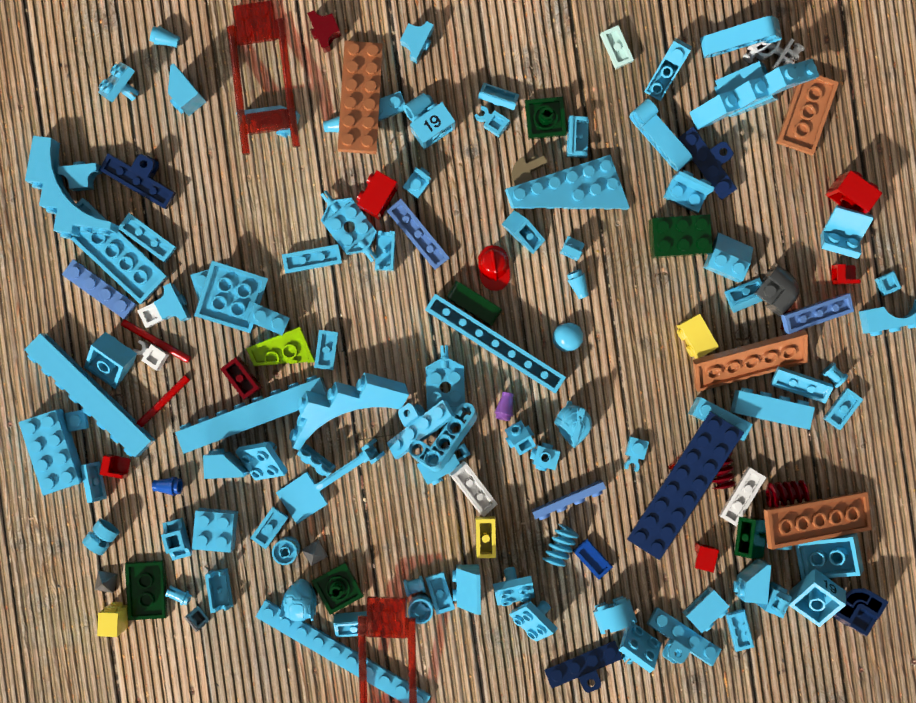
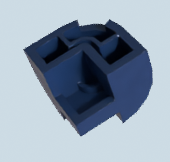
M864 588L853 589L846 593V606L833 617L847 627L849 626L867 637L876 620L883 613L888 601L870 590Z

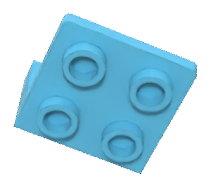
M679 171L672 177L663 198L697 214L706 196L713 192L715 187L711 186V182L705 179L698 180L694 178V175L688 171Z
M836 206L820 234L821 249L858 259L861 255L860 241L873 221V216Z

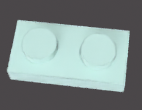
M619 25L601 32L600 36L615 69L634 61Z

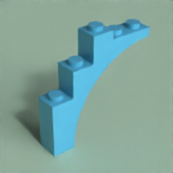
M813 59L795 64H786L762 77L747 81L732 91L717 95L689 113L698 130L710 126L765 98L819 77V73Z
M33 136L25 181L32 184L33 188L42 190L39 206L45 208L48 213L56 214L53 231L59 233L60 237L72 239V236L80 237L81 232L91 234L92 231H98V234L110 236V233L118 234V225L90 216L69 195L64 186L62 176L58 175L57 167L60 166V143L49 137Z
M364 372L361 379H358L356 387L335 381L332 388H329L327 396L305 391L297 404L300 412L295 429L291 430L289 435L292 448L300 450L306 440L319 427L344 413L370 407H388L400 410L409 396L406 384Z

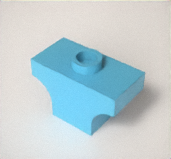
M428 21L422 26H414L408 23L400 43L401 46L411 52L410 61L418 63L423 51L428 50L431 44L429 39L434 31V24Z
M83 161L73 162V165L57 167L58 175L67 178L69 189L73 191L94 190V179L97 175L102 174L99 170L101 165L97 163L85 164Z
M169 283L163 286V296L154 301L161 318L168 320L176 316L180 321L191 319L185 306L187 301L183 294H179L175 284Z
M183 518L162 523L163 534L161 537L166 554H170L172 561L191 556L192 550Z

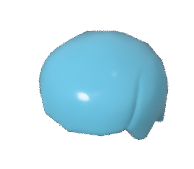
M564 323L557 326L553 332V343L556 348L563 352L574 351L583 342V332L577 324Z

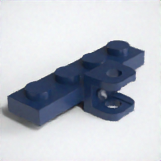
M694 127L678 137L679 141L691 153L692 160L707 181L711 182V186L715 187L714 191L721 200L737 190V187L721 166L731 159L734 154L727 142H721L712 149H709ZM722 148L727 149L725 156L720 154Z
M108 153L99 169L101 172L164 209H168L176 194L173 190L152 179L159 169V162L148 155H138L132 166Z
M612 641L544 671L551 688L579 678L585 692L590 693L601 688V681L596 670L623 658L616 642ZM589 679L595 681L593 687L588 686L587 682Z

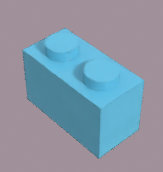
M252 301L249 302L243 316L244 320L280 335H283L290 319L281 313Z
M709 586L682 613L703 633L713 627L715 620L725 616L730 606Z

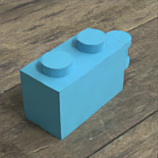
M465 443L460 444L455 450H460L462 456L457 458L454 452L441 471L433 472L419 462L416 464L427 485L430 483L436 485L441 482L444 475H450L461 464L460 461L471 455ZM437 457L433 458V459L430 461V464H431V465L437 464L438 461H439V458H437Z
M771 581L768 604H756L763 610L784 618L792 596L787 594V589Z

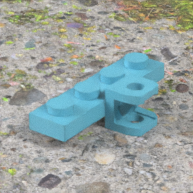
M447 400L440 401L427 412L419 404L414 406L411 403H407L398 411L399 418L406 428L389 440L387 445L394 458L400 459L409 452L408 448L412 441H424L455 417Z
M658 607L654 609L647 622L648 626L670 639L663 649L662 656L674 664L683 663L689 653H691L709 666H713L722 650Z

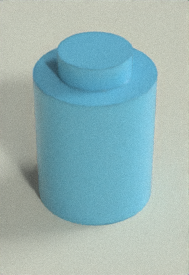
M422 93L403 105V109L407 117L412 120L416 115H424L428 112L427 109L434 102L430 95Z

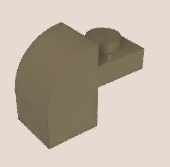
M538 155L528 159L529 163H526L524 157H521L515 163L511 173L513 186L534 180L531 172L547 164L544 155L541 157Z

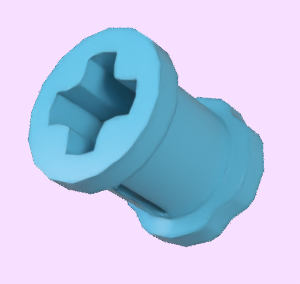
M834 362L828 365L822 372L824 377L827 376L834 383L833 386L835 388L842 385L848 378V375L846 373L843 374Z
M422 576L410 581L403 580L407 597L418 592L426 593Z

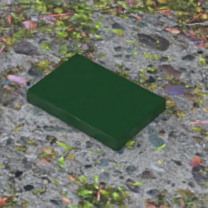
M165 560L126 562L128 620L167 618Z

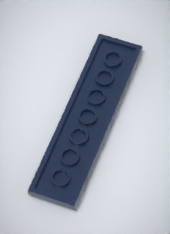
M709 411L630 532L627 540L660 560L731 454L744 431Z

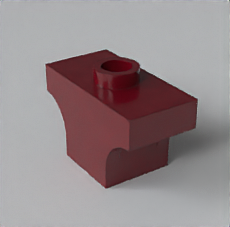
M315 10L308 12L307 14L313 26L310 31L314 40H319L324 53L331 51L332 41L341 36L333 13L321 16Z

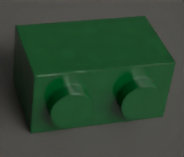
M751 516L739 517L734 555L750 559L763 558L766 540L765 519Z

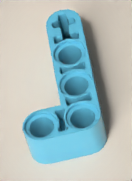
M766 16L700 38L704 58H711L760 42L766 44L777 42L782 39L779 20L774 16Z
M646 99L631 112L629 117L667 163L678 172L693 157L659 118L656 105L650 99Z
M463 403L454 413L455 417L446 424L431 447L420 440L412 441L408 448L411 456L433 472L441 471L477 420L478 414L472 404ZM461 426L459 432H452L454 427ZM444 442H450L448 448H441ZM422 447V453L416 455L415 450ZM435 457L439 458V461H438L437 464H435V465H431V464H430V461H431L433 458H435Z

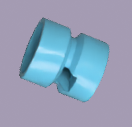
M99 518L92 527L93 532H89L82 542L93 553L103 555L110 546L109 542H113L120 532L112 523Z
M292 536L281 538L273 546V559L281 565L292 563L301 550L299 541Z
M417 594L412 597L409 602L408 615L414 623L424 624L431 619L434 606L432 599L426 594Z

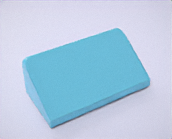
M760 277L724 292L733 313L763 301L754 294L762 284Z
M372 611L334 614L333 624L336 638L374 635Z

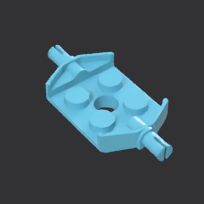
M327 190L324 191L321 196L326 201L327 208L321 222L345 254L364 253L371 262L374 261L373 258L376 260L378 257L371 250V245L377 231L351 197L335 200ZM353 222L355 224L354 231L346 232L345 224Z
M440 345V359L425 367L427 410H430L440 401L447 400L453 413H455L458 407L465 403L464 366L449 359L448 345H445V353L444 345ZM441 383H450L451 390L448 393H443L440 390Z

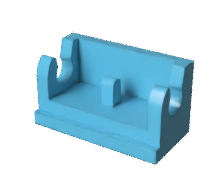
M569 116L566 157H588V117Z
M395 231L377 232L376 256L378 258L375 260V270L394 271Z
M228 568L207 572L205 580L210 613H215L221 609L226 611L233 607Z

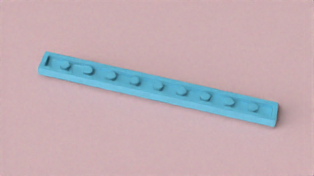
M267 599L256 615V618L402 703H427L431 697L429 693L307 622L294 621L287 617L280 619L281 607Z

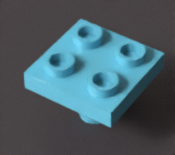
M122 62L116 63L111 68V75L108 79H104L100 83L98 93L110 102H113L120 92L133 101L136 97L130 94V92L138 96L139 91L127 82L135 71Z
M271 441L238 447L235 452L254 480L285 476L288 471L275 452L277 446Z
M515 567L504 569L506 581L493 584L498 606H509L513 602H527L531 598H535L531 576L517 579Z
M543 600L540 601L537 607L529 601L513 609L509 614L513 618L514 623L521 626L527 632L528 637L535 641L554 634L558 629L545 616L551 607Z
M631 621L632 626L625 628L619 651L623 653L622 658L624 662L627 661V664H632L634 661L651 673L655 669L662 643Z

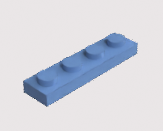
M402 199L386 210L434 270L450 259Z
M72 259L62 273L65 278L123 319H127L137 305L74 259Z
M844 293L781 315L785 334H791L854 312L851 294Z
M599 480L531 510L535 519L543 520L550 517L549 513L557 511L559 513L568 509L567 506L572 503L575 505L583 503L588 496H599L603 494L602 490L606 489L605 484L602 480Z

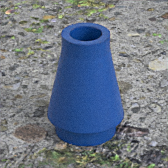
M177 477L153 480L152 482L153 491L173 496L182 492L183 482Z

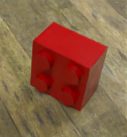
M376 170L375 174H370L366 182L368 184L365 191L361 190L356 200L361 210L381 220L399 186L397 181Z
M850 170L838 176L825 195L841 207L868 213L880 198L882 192L878 190L879 187L874 183L865 181L859 172Z

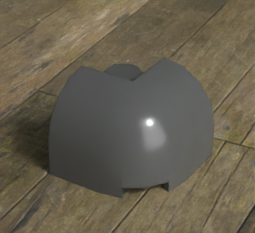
M776 263L771 266L762 278L763 282L754 294L767 303L765 305L767 308L781 317L795 303L799 295V285L793 275Z

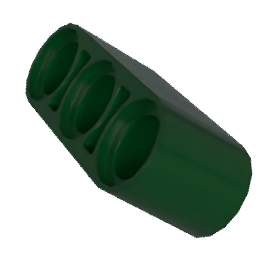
M458 281L454 282L445 296L493 326L502 312L501 308Z

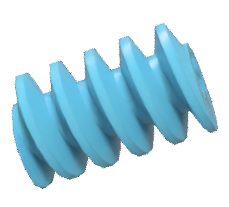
M558 523L562 529H555V532L558 534V537L552 536L555 544H548L552 551H545L549 558L543 557L542 559L552 565L564 567L566 562L563 559L567 560L570 557L566 552H572L573 550L569 545L576 544L572 538H578L579 535L570 527Z

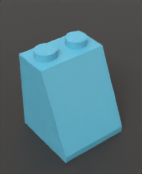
M758 61L716 80L717 86L714 87L716 94L719 95L732 91L747 81L766 75L768 71L765 64ZM776 94L729 115V117H735L778 100Z

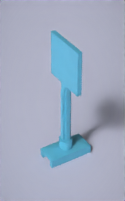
M375 438L361 448L362 452L359 453L358 457L316 484L309 473L306 472L276 492L296 524L328 504L321 493L322 489L363 462L370 461L372 465L385 455L384 451L378 453L377 449L373 446L377 442Z

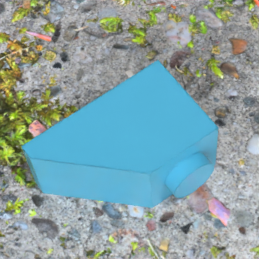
M515 210L502 223L503 227L532 254L545 241L530 221Z

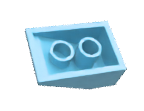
M857 533L795 545L801 580L814 569L828 578L861 576L864 571Z
M479 564L456 565V570H452L453 582L457 584V589H453V601H457V607L476 615H481Z

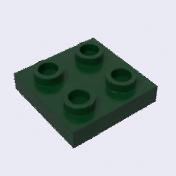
M563 96L524 101L528 140L567 135Z
M346 562L312 580L330 615L364 597Z

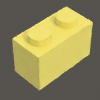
M696 314L677 325V334L682 341L685 340L688 345L686 347L687 352L691 357L694 356L695 359L700 358L719 348L701 314Z
M475 516L476 557L496 558L495 516Z
M111 602L110 605L98 612L97 636L118 637L128 628L127 605H123L122 602Z

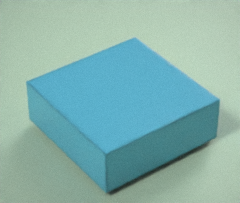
M894 271L875 279L882 296L902 288Z

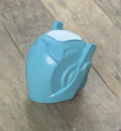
M567 401V405L561 409L554 421L561 435L573 448L587 437L592 428V419L585 408L572 405V401Z
M299 579L288 588L282 600L280 619L287 617L294 621H305L310 618L311 621H314L317 596L314 588L307 580Z

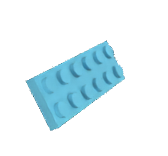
M82 198L77 203L90 216L108 221L86 199ZM119 230L118 234L110 233V236L98 234V231H92L91 234L81 232L80 237L72 236L71 240L139 304H143L168 278L159 267Z

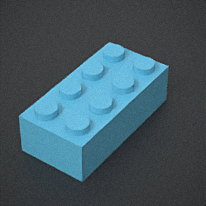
M63 409L53 410L18 422L43 496L83 483L80 467L82 464L71 431L68 432Z

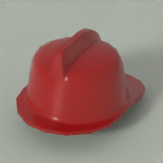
M491 245L485 247L478 257L481 282L485 288L491 291L502 290L508 285L510 280L507 253L499 246Z

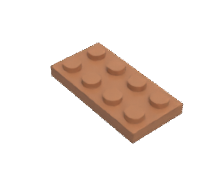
M819 75L814 80L795 86L776 143L811 156L814 155L839 82Z

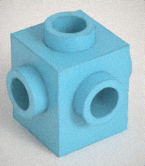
M521 420L505 429L508 435L505 438L510 448L515 447L519 455L536 447L531 437L534 433L529 425L525 427Z
M542 442V445L537 444L536 448H532L530 459H533L532 464L536 465L535 468L538 470L546 471L547 468L556 470L561 452L553 449V445ZM543 454H547L546 459H541Z

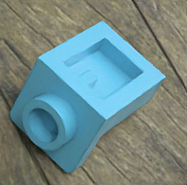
M415 167L414 172L403 185V189L419 199L430 184L431 178L427 170L422 167L420 169Z
M568 236L561 248L560 254L577 261L582 254L581 251L584 243Z

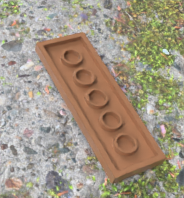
M344 40L338 152L377 154L383 43Z
M805 330L693 359L695 389L697 392L775 372L778 366L790 368L808 363V334Z
M864 491L764 509L768 549L772 550L872 530L868 492Z

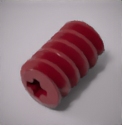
M727 458L717 473L716 478L712 481V483L717 484L712 489H726L736 485V482L731 480L735 477V474L730 473V471L734 470V466L728 465L734 462L733 458Z
M799 480L798 483L796 481H791L790 483L784 481L783 484L781 482H776L775 485L773 483L767 484L766 502L768 507H771L773 501L776 507L779 506V501L782 502L783 506L787 505V500H789L790 504H794L795 500L798 503H802V499L805 502L810 501L809 490L804 480Z

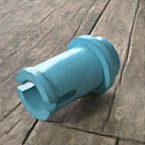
M170 585V590H167L165 596L180 602L182 606H187L192 597L189 591L184 592Z

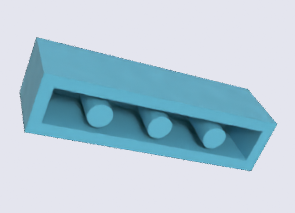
M744 387L741 388V391L735 390L730 412L810 430L815 407L809 406V402L798 400L797 403L790 402L791 398L779 396L776 399L771 397V393L761 391L760 395L753 393V389Z

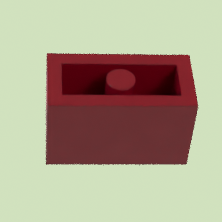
M235 357L220 368L243 400L250 398L263 388L240 357Z

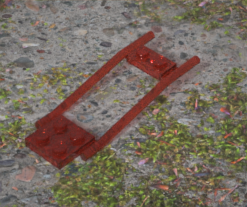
M271 1L233 6L236 26H227L242 154H250L248 134L254 135L288 130L289 128L292 147H300L284 19L278 18L274 20ZM279 39L287 109L245 115L237 45L241 46Z
M368 596L367 616H358L360 703H368L366 636L408 638L409 703H417L416 618H407V598Z

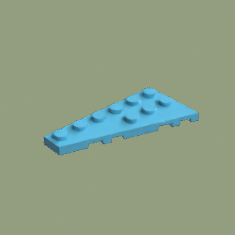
M611 155L505 190L511 208L628 210L630 208Z

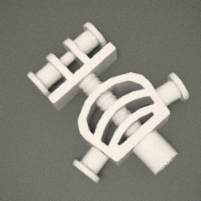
M793 39L788 41L784 49L779 47L781 40L775 42V44L760 42L748 46L747 49L750 52L744 54L743 58L751 64L754 57L759 60H765L775 53L779 57L772 68L776 69L781 62L783 65L795 64L793 60H798L800 57L799 53L804 51L805 48L799 43H794V49H789L795 41ZM760 45H763V46H764L763 48H761V49H759V50L757 49ZM766 49H769L771 51L768 54L762 53Z

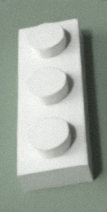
M463 461L450 473V476L481 516H486L497 505V502L466 462Z
M748 467L718 516L737 527L739 517H743L766 477Z

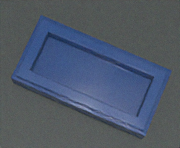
M587 538L573 550L599 580L613 568Z

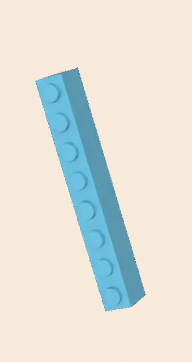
M434 294L427 305L426 312L556 394L566 378L564 375L437 294Z
M40 333L24 349L28 353L27 357L33 363H38L42 367L41 371L48 377L51 376L58 388L61 390L65 389L69 393L68 397L74 403H79L83 407V412L89 417L92 416L97 421L98 427L102 430L106 429L111 434L110 438L115 443H120L124 447L123 450L130 457L141 456L156 440L143 427H140L138 424L135 425L137 421L48 334Z
M316 375L305 379L306 383L301 385L298 382L288 385V390L281 392V389L270 392V396L263 399V396L251 399L253 402L251 404L245 405L243 402L233 406L235 410L227 412V409L216 413L217 417L209 419V416L198 419V424L193 426L191 423L180 426V431L175 433L183 454L298 411V400L300 397H303L305 391L327 396L328 391L323 378H317Z

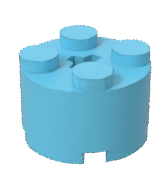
M620 596L612 599L613 603L611 604L603 602L594 606L595 610L593 613L601 634H606L605 630L608 629L612 633L632 626L631 621L634 623L638 622L630 599Z

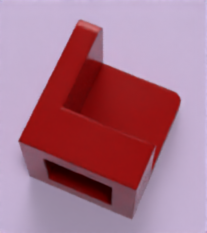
M832 265V285L861 283V279H856L855 265Z
M111 454L103 455L99 475L124 479L128 477L131 459Z
M696 543L695 551L698 553L694 567L714 573L719 550L712 546Z

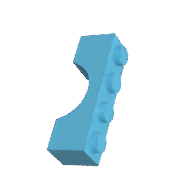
M914 300L911 311L902 318L892 316L885 307L859 311L863 334L870 333V336L881 335L883 330L889 329V333L901 331L902 326H908V329L916 328V300Z

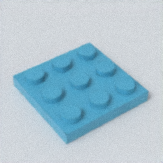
M211 261L194 316L251 333L253 323L244 320L243 316L250 301L260 305L268 278Z

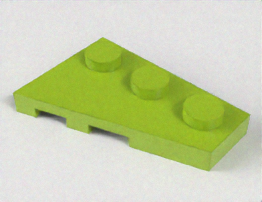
M301 326L284 332L283 335L279 334L246 348L254 366L315 362Z

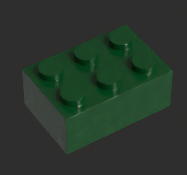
M710 214L652 218L648 221L651 259L700 256L713 253Z

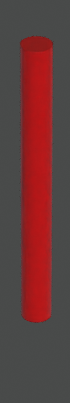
M126 319L122 321V327L186 363H189L191 360V356Z
M184 375L135 425L138 424L140 427H143L190 379Z

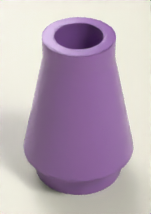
M502 392L501 399L494 412L496 419L511 420V417H513L514 394Z

